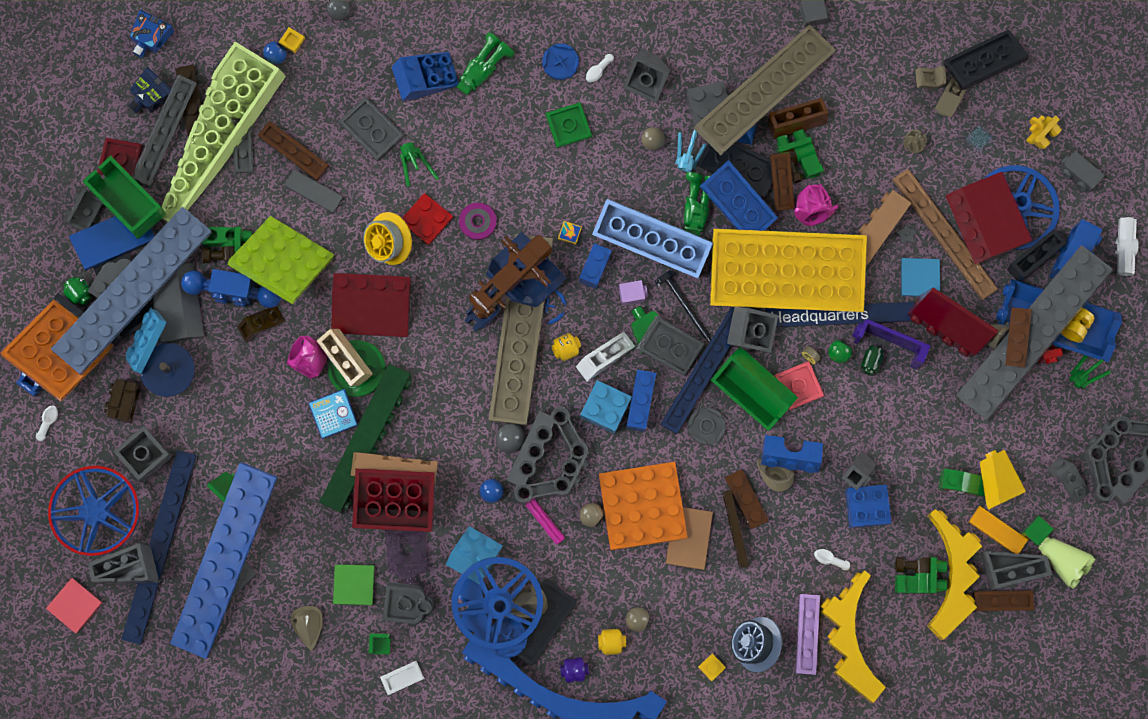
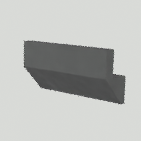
M184 263L152 298L154 309L167 322L158 339L159 343H176L182 339L204 337L198 294L190 295L181 286L183 275L194 270L193 263Z

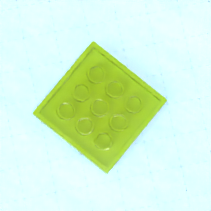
M270 216L229 259L228 265L291 304H294L331 262L334 254Z

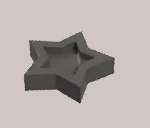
M906 224L902 230L895 231L900 236V244L904 242L914 244L913 236L916 234V230H911Z

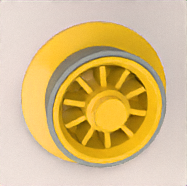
M392 212L381 213L365 228L363 235L364 246L372 259L389 265H397L408 258L412 247L411 233L407 224L399 215Z

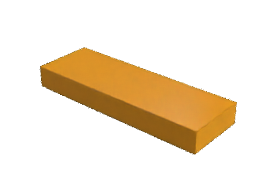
M981 506L976 509L968 521L971 525L1014 554H1019L1028 541L1027 538Z

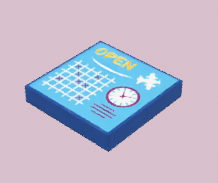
M345 389L308 403L322 439L358 425Z

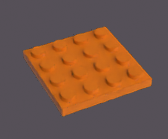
M53 300L1 352V356L62 402L113 349V344L110 343L85 372L80 375L51 350L57 341L79 319Z
M675 462L599 474L611 551L688 539Z

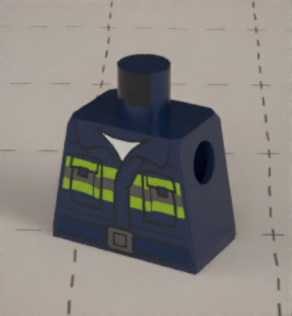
M147 67L130 88V92L135 99L128 106L134 113H137L143 107L151 113L165 104L171 88Z

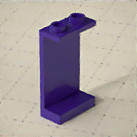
M865 319L863 323L859 322L852 335L855 338L853 342L855 344L861 340L864 332H867L914 352L915 355L910 367L916 370L924 363L930 348L928 344L868 319Z

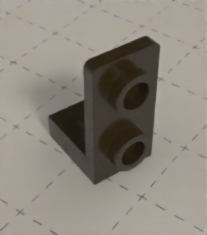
M276 306L244 317L237 328L245 342L248 343L254 340L259 332L284 323L285 320Z

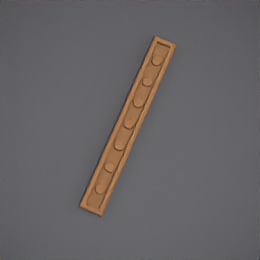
M909 169L893 178L892 181L904 197L911 202L913 209L981 300L997 291L998 288L981 265L974 264L966 245Z

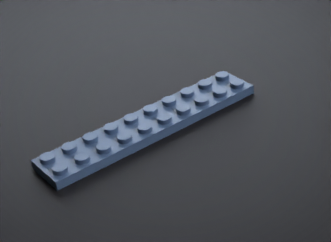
M182 206L57 341L51 350L82 375L210 236L211 230Z

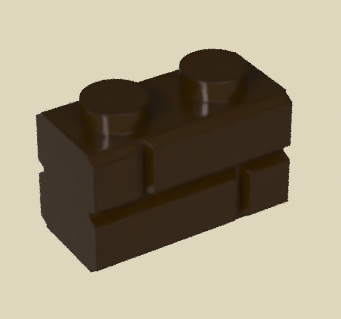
M116 379L109 389V394H111L110 402H106L104 407L106 417L131 424L141 386L137 383Z

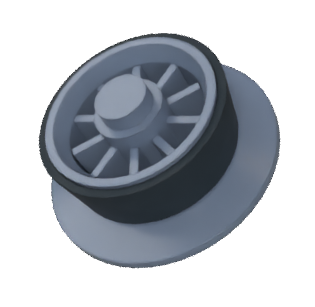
M757 617L742 622L737 626L732 635L731 649L733 655L749 671L763 672L768 670L775 664L781 653L782 635L779 627L774 621L765 617Z

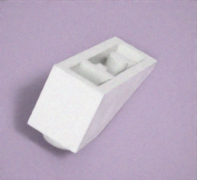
M622 332L586 355L576 368L588 382L632 350L635 345L625 332Z

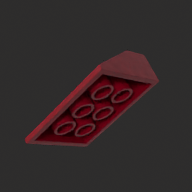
M1003 172L945 195L975 265L987 263L1033 241Z
M333 273L331 329H340L343 334L408 337L411 278Z
M934 287L920 295L907 314L911 317L910 321L927 328L926 331L929 334L942 338L944 344L959 349L958 353L964 357L976 355L998 332L997 329Z
M355 468L352 528L432 532L435 472Z

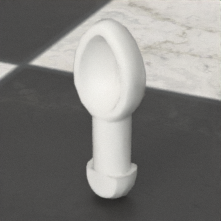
M607 54L598 65L592 66L586 74V80L588 82H595L600 79L603 70L614 61V56Z
M54 405L49 406L43 412V423L39 432L36 433L38 441H43L46 438L45 435L49 426L57 419L58 410Z
M819 549L814 552L815 558L822 564H833L842 568V570L850 569V563L847 560L844 561L834 557L828 550Z

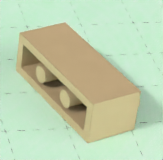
M330 329L317 340L318 344L350 386H360L373 375L340 329Z

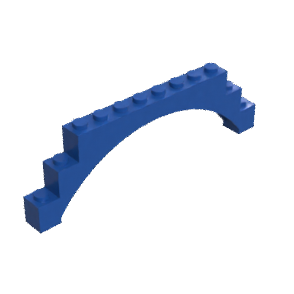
M467 578L460 589L458 599L465 603L483 598L481 585ZM482 603L469 605L466 610L482 608ZM487 614L462 615L461 621L470 633L474 632V636L486 641ZM469 641L462 652L465 655L464 660L472 665L475 662L482 666L480 668L481 671L489 676L493 673L498 677L496 681L505 687L510 684L515 688L513 690L514 693L522 698L524 695L531 698V704L537 708L543 706L548 710L546 714L554 719H557V717L561 719H633L637 711L640 713L638 717L641 719H656L667 702L652 691H649L646 696L616 703H594L575 700L554 693L537 684L524 674L510 658L500 657L490 648H485Z

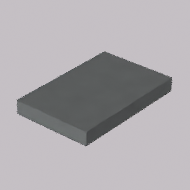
M366 97L338 121L377 162L405 137Z
M656 315L636 348L685 376L704 343Z

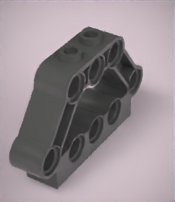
M557 407L552 411L551 415L539 411L521 447L520 453L506 480L507 484L515 487L514 499L520 505H526L531 500L553 496L566 497L572 487L577 488L581 479L578 477L580 470L585 471L589 462L586 460L588 446L578 436L570 421V413L566 408ZM562 414L565 417V421L557 422L555 416ZM554 426L562 437L569 451L570 458L562 464L561 477L555 480L527 485V480L533 478L535 474V464L543 458L544 445L549 444L551 441L552 428ZM544 431L549 437L546 440H542L538 437V433ZM536 448L540 451V455L533 457L530 455V450ZM575 448H581L584 454L582 456H576L574 455L573 450ZM572 465L575 468V472L569 474L565 471V467ZM523 466H529L531 467L532 472L530 474H524L521 471V468ZM559 482H564L567 485V489L560 491L556 485ZM521 490H527L529 497L523 499L519 497L518 493Z
M1124 416L1114 419L1111 423L1107 421L1100 428L1102 432L1099 436L1095 434L1087 442L1090 445L1084 452V459L1089 465L1093 484L1092 497L1099 503L1113 499L1119 505L1125 504L1148 478V456L1146 454L1148 445L1140 449L1138 458L1128 462L1126 471L1114 478L1113 486L1111 484L1106 451L1116 447L1121 436L1148 439V422L1130 420ZM1118 423L1124 426L1123 432L1117 428ZM1105 436L1111 439V445L1105 443ZM1093 450L1098 452V459H1095L1092 456ZM1134 463L1139 464L1140 472L1135 471ZM1122 477H1125L1128 480L1127 486H1124L1121 483ZM1101 488H1104L1107 491L1106 497H1103L1100 494Z

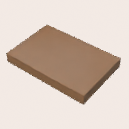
M683 507L688 539L668 543L665 564L704 570L713 512Z

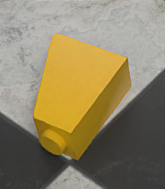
M994 450L985 455L986 459L980 461L988 510L1026 492L1005 450L999 453Z

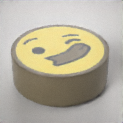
M806 346L801 352L802 356L813 365H816L820 360V355L812 347Z

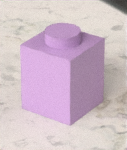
M642 280L619 284L622 306L643 303L645 297L648 296L647 287L642 285Z

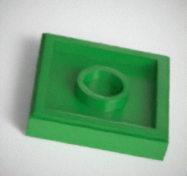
M581 102L545 113L556 148L592 138Z

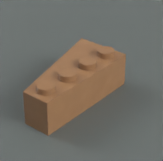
M894 190L891 193L886 192L881 199V202H883L882 206L879 209L876 207L869 216L872 220L868 225L864 223L858 231L861 235H867L866 266L911 205L910 201Z
M354 452L351 476H355V468L435 472L436 481L438 462Z

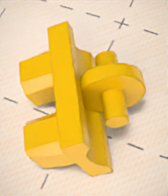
M1044 116L1039 118L1032 117L1029 121L1032 125L1029 128L1032 134L1026 141L1029 144H1035L1039 149H1045L1050 144L1045 135L1049 133L1051 137H1055L1061 132L1062 129L1057 124L1060 119L1057 116L1053 118H1045Z

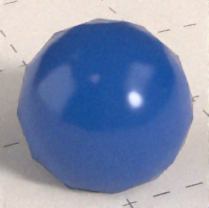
M274 41L264 47L263 56L272 65H279L286 59L287 51Z
M488 479L481 484L479 493L485 502L496 503L503 497L504 487L498 480Z

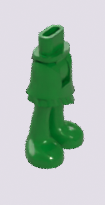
M490 32L485 36L486 44L475 59L473 58L472 61H469L463 75L459 78L461 81L456 86L467 96L493 74L492 71L497 69L495 65L504 56L512 58L515 55V52L506 43L500 42L499 38ZM497 47L496 51L489 58V60L487 62H484V60L490 54V52Z
M687 172L686 180L690 183V195L685 197L687 203H685V226L683 229L700 236L710 214V208H708L710 198L702 191L700 203L697 202L703 176ZM705 176L704 181L707 180L710 176Z

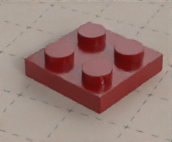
M424 193L402 219L407 224L409 230L429 246L453 219V216Z

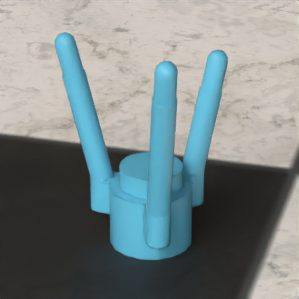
M695 130L692 134L687 154H683L682 157V133H678L677 159L675 164H678L677 168L679 170L692 172V169H696V165L707 146L703 144L693 160L694 157L691 153L697 136V131Z

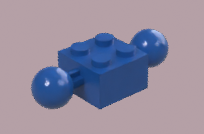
M213 269L211 280L205 279L202 273L193 270L185 273L181 280V286L186 293L197 295L205 290L210 293L215 302L220 304H226L228 301L234 302L235 306L245 307L246 305H251L252 299H258L262 306L273 308L282 299L263 286L255 288V282L240 273Z

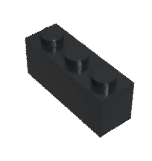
M1053 229L1014 260L1007 268V271L1015 280L1022 282L1061 251L1066 245V241Z

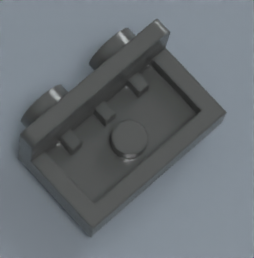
M83 188L81 192L77 191L75 194L73 208L69 207L64 215V218H66L65 224L79 231L92 225L102 206V203L94 194Z

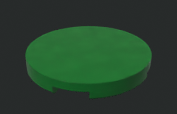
M351 340L349 343L373 375L360 386H350L333 362L329 360L328 376L338 391L345 389L350 397H363L377 389L386 371L385 361L381 352L373 344L365 341Z

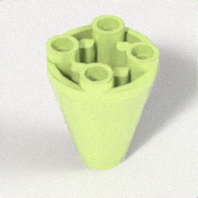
M1046 537L1038 548L1042 551L1041 554L1043 556H1047L1049 564L1063 582L1072 589L1078 585L1080 578L1090 571L1092 564L1096 560L1091 554L1054 538Z

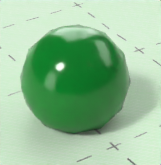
M836 340L829 346L828 355L835 363H845L852 356V348L844 342Z

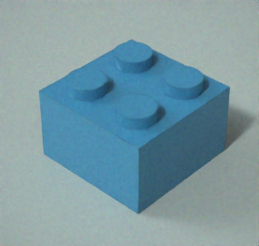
M597 380L580 414V418L615 434L632 396Z
M469 526L452 550L446 565L462 574L468 567L482 559L498 557L502 545ZM493 564L485 565L488 571ZM481 567L478 570L482 579H484L486 574ZM474 571L468 578L480 585L477 574Z

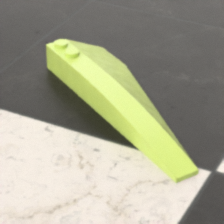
M234 42L213 73L212 83L205 94L207 96L199 109L200 114L197 121L194 122L184 148V155L178 163L177 173L171 181L172 186L169 193L165 196L162 209L166 215L162 219L167 222L182 206L188 211L232 155L236 145L238 147L244 134L248 133L250 126L255 123L286 77L279 68L237 42ZM233 118L241 119L239 122H237L236 127L232 120Z

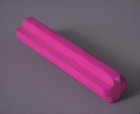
M531 500L530 503L525 505L555 544H559L564 540L563 534L536 500Z

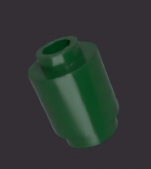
M869 346V349L865 351L860 366L863 369V373L870 376L879 373L884 358V350L875 346Z

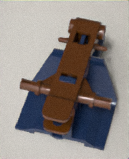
M521 232L512 241L508 236L504 237L505 240H501L506 247L490 260L486 275L491 280L487 284L479 281L478 283L482 288L479 291L475 290L469 296L470 303L473 306L466 311L468 316L465 321L468 324L473 320L476 321V325L472 328L475 332L487 327L499 314L501 307L503 309L506 308L501 301L505 294L513 302L537 307L567 279L548 258L552 253V248L542 236L537 235L530 240Z

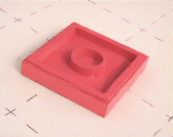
M809 361L774 375L798 397L788 411L824 397Z
M71 578L46 609L77 634L103 602L74 578Z

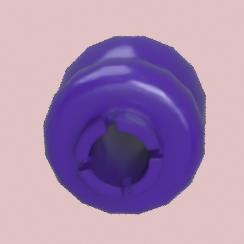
M582 657L564 659V665H560L561 678L565 677L567 683L574 681L583 682L585 675H589L588 662L584 663Z

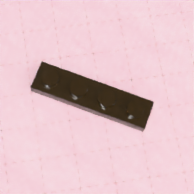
M194 64L175 68L176 76L181 75L197 83L183 112L188 137L194 122L198 119L199 109L202 105Z

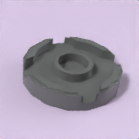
M710 407L694 411L688 421V432L691 438L696 443L704 446L719 442L726 430L723 415L718 410Z

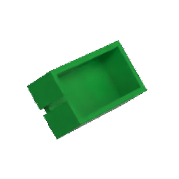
M112 156L108 157L98 166L105 176L103 179L94 170L82 181L137 239L141 238L166 215L162 207Z
M741 347L728 358L711 379L716 386L767 431L779 421L798 399L792 391Z

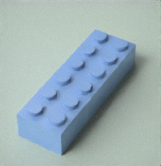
M606 199L592 234L696 278H699L713 245L712 241L610 199Z

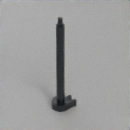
M669 270L654 281L656 285L659 286L663 282L667 283L703 338L710 342L709 333L671 279L674 275L672 271Z

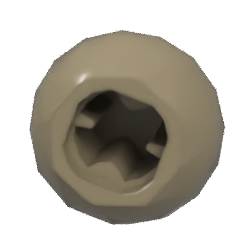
M657 127L647 128L641 138L643 146L652 151L660 149L665 142L663 131Z
M587 503L580 510V520L585 526L594 527L603 517V510L595 503Z
M640 607L630 609L626 615L627 626L635 632L644 631L649 620L648 612Z

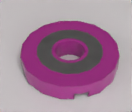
M472 203L462 210L459 216V226L462 233L470 239L483 240L494 232L497 219L494 211L488 205ZM475 217H481L483 223L480 226H475L472 220Z

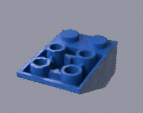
M449 52L400 57L392 66L402 101L414 100L456 87L459 83Z

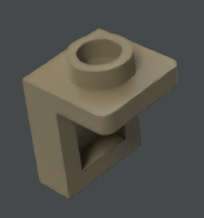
M939 66L936 69L918 68L915 70L917 88L937 89L946 84L944 66Z

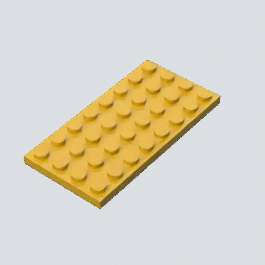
M713 229L710 306L864 312L867 235Z

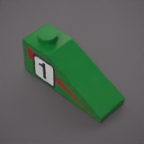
M943 469L940 472L939 491L985 498L982 476L951 469Z

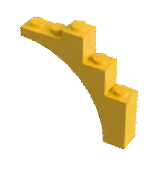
M934 509L927 517L935 525L944 541L949 562V581L944 601L927 627L940 640H944L977 608L974 604L975 600L969 594L965 595L963 592L980 577L977 574L978 570L971 563L967 564L966 562L982 545L979 543L980 539L974 533L970 534L967 532L962 536L960 529L954 524L951 525L946 520L947 516L941 510L937 511Z
M863 571L861 574L857 572L851 579L853 584L849 589L847 587L843 589L839 595L840 600L835 596L831 599L827 598L821 605L823 610L820 613L839 627L838 629L833 628L827 636L829 638L827 643L845 657L844 660L840 658L835 664L834 668L836 671L834 674L870 703H874L886 687L873 675L866 665L859 650L855 634L857 603L863 587L871 576L866 571Z

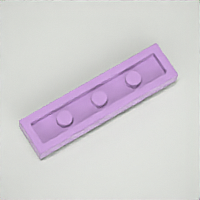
M799 595L795 673L816 675L820 595Z

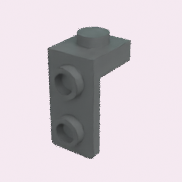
M1061 457L1047 468L1051 476L1062 482L1074 503L1077 504L1090 493L1073 463Z

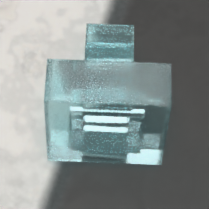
M978 125L965 140L979 152L992 137Z

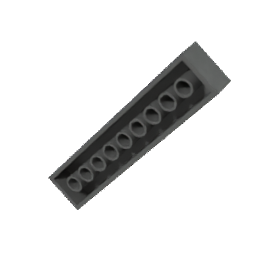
M1081 245L1028 308L1032 309L1026 367L1005 366L1008 333L956 396L985 420L989 421L1110 276L1113 268Z

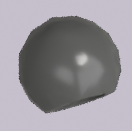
M330 0L327 5V13L336 21L344 20L350 13V5L345 0Z

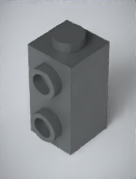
M1076 151L1071 156L1067 154L1061 161L1063 164L1060 168L1062 175L1066 179H1072L1077 183V188L1082 192L1086 191L1089 193L1105 176Z
M861 451L848 467L842 479L856 490L861 485L865 487L876 472L873 468L877 463Z

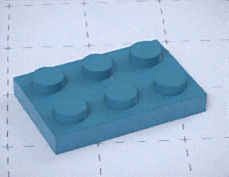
M152 308L144 315L143 324L140 330H137L135 333V341L126 352L127 362L135 372L140 374L167 323L161 314Z

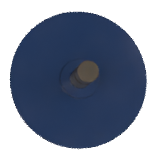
M164 343L154 347L140 374L142 382L155 395L162 397L178 395L185 391L193 380L195 373L194 361L189 352L177 344Z

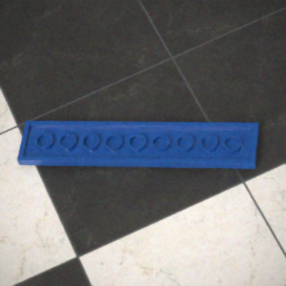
M239 463L170 642L171 645L202 658H208L274 489L277 476L246 463Z

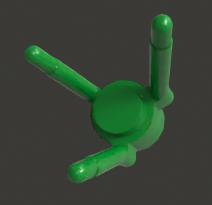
M413 142L406 143L400 147L402 152L400 158L403 164L407 187L410 186L406 160L408 162L412 161L415 169L419 170L416 159L419 157L436 180L439 179L421 154L419 147L416 148Z
M1084 355L1076 367L1069 372L1071 375L1068 377L1069 381L1075 382L1074 386L1077 389L1081 387L1084 389L1087 385L1111 373L1110 370L1087 380L1089 378L1088 374L1103 363L1102 359L1088 370L1084 371L1081 369L1079 371L1082 364L1088 358V356Z

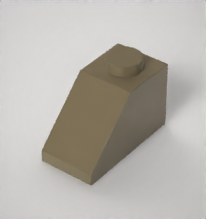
M951 77L935 110L939 114L951 118L962 100L966 89L962 90L954 78Z

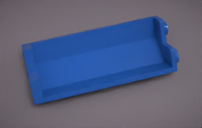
M1011 279L1009 285L1006 284L1003 289L1002 295H1004L1001 309L999 308L996 315L998 324L1010 322L1012 307L1028 309L1044 289ZM1086 303L1083 308L1091 312L1095 319L1091 327L1087 329L1088 332L1084 340L1080 343L1073 342L1060 334L1052 345L1099 360L1102 359L1109 363L1116 347L1115 336L1122 323L1121 313Z

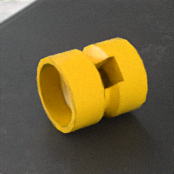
M1082 308L1061 334L1073 342H1082L1088 332L1087 329L1091 327L1095 319L1094 315Z

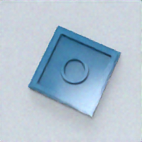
M901 259V296L919 297L932 287L940 291V259Z

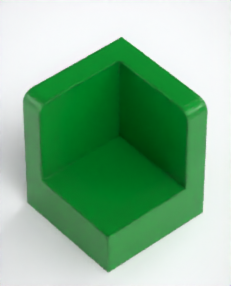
M1037 516L1021 532V535L1027 536L1038 546L1052 532L1053 528L1040 516Z
M369 633V654L390 655L391 635Z

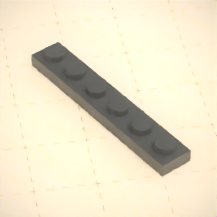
M177 75L131 176L133 179L148 186L151 185L197 83Z

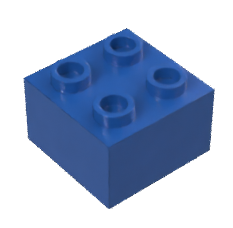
M887 485L859 487L858 490L847 488L845 490L849 529L887 526L891 524Z

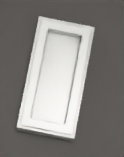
M417 661L380 677L388 695L424 679Z

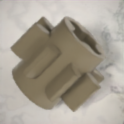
M911 130L904 136V148H908L911 153H919L926 147V134L922 135L921 131Z

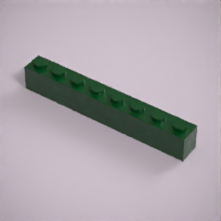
M391 364L388 365L319 501L320 504L340 514L343 511L347 512L352 502L349 499L352 493H354L355 476H351L353 453L376 455L378 449L375 447L378 441L382 442L385 438L386 431L384 430L387 424L391 425L395 417L393 412L396 407L399 408L404 399L402 397L404 390L408 391L412 384L410 373Z

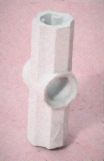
M1132 217L1119 219L1118 238L1115 242L1117 244V251H1115V254H1117V275L1133 276L1135 273V256L1138 252V240L1136 239L1137 219Z

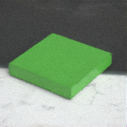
M335 565L333 604L373 605L375 566Z

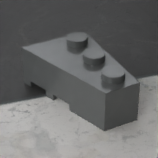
M138 543L88 563L91 580L94 583L102 585L160 583L151 546Z
M991 551L980 552L990 590L1052 575L1047 556Z

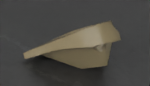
M1010 322L991 325L998 330L988 343L992 349H995L1009 333Z
M757 459L758 469L764 482L770 489L781 492L792 486L794 482L793 470L761 465V459Z
M531 585L520 591L512 602L533 615L536 613L537 596L534 586ZM542 590V595H543V609H542V614H544V613L546 612L547 608H548V603H547L546 595L544 594V592H543V590ZM512 608L510 612L522 618H531L515 608Z
M304 606L293 611L291 623L298 637L312 651L322 630L323 616L317 607Z

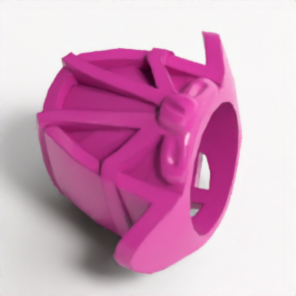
M821 184L808 185L797 197L794 214L804 225L814 226L830 218L839 206L837 204L832 207L831 198Z
M300 336L291 348L287 365L291 366L296 372L312 379L318 377L327 361V354L318 344L317 340L309 336Z

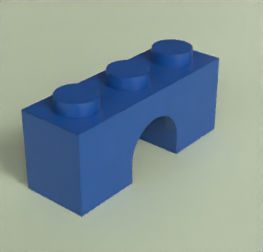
M637 369L626 429L640 432L646 431L656 373Z
M765 435L762 446L761 465L781 467L788 470H802L807 473H818L822 463L823 443L803 441L801 451L790 452L784 446L783 437Z

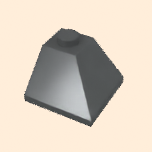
M641 48L634 58L623 88L657 103L670 70L658 55Z

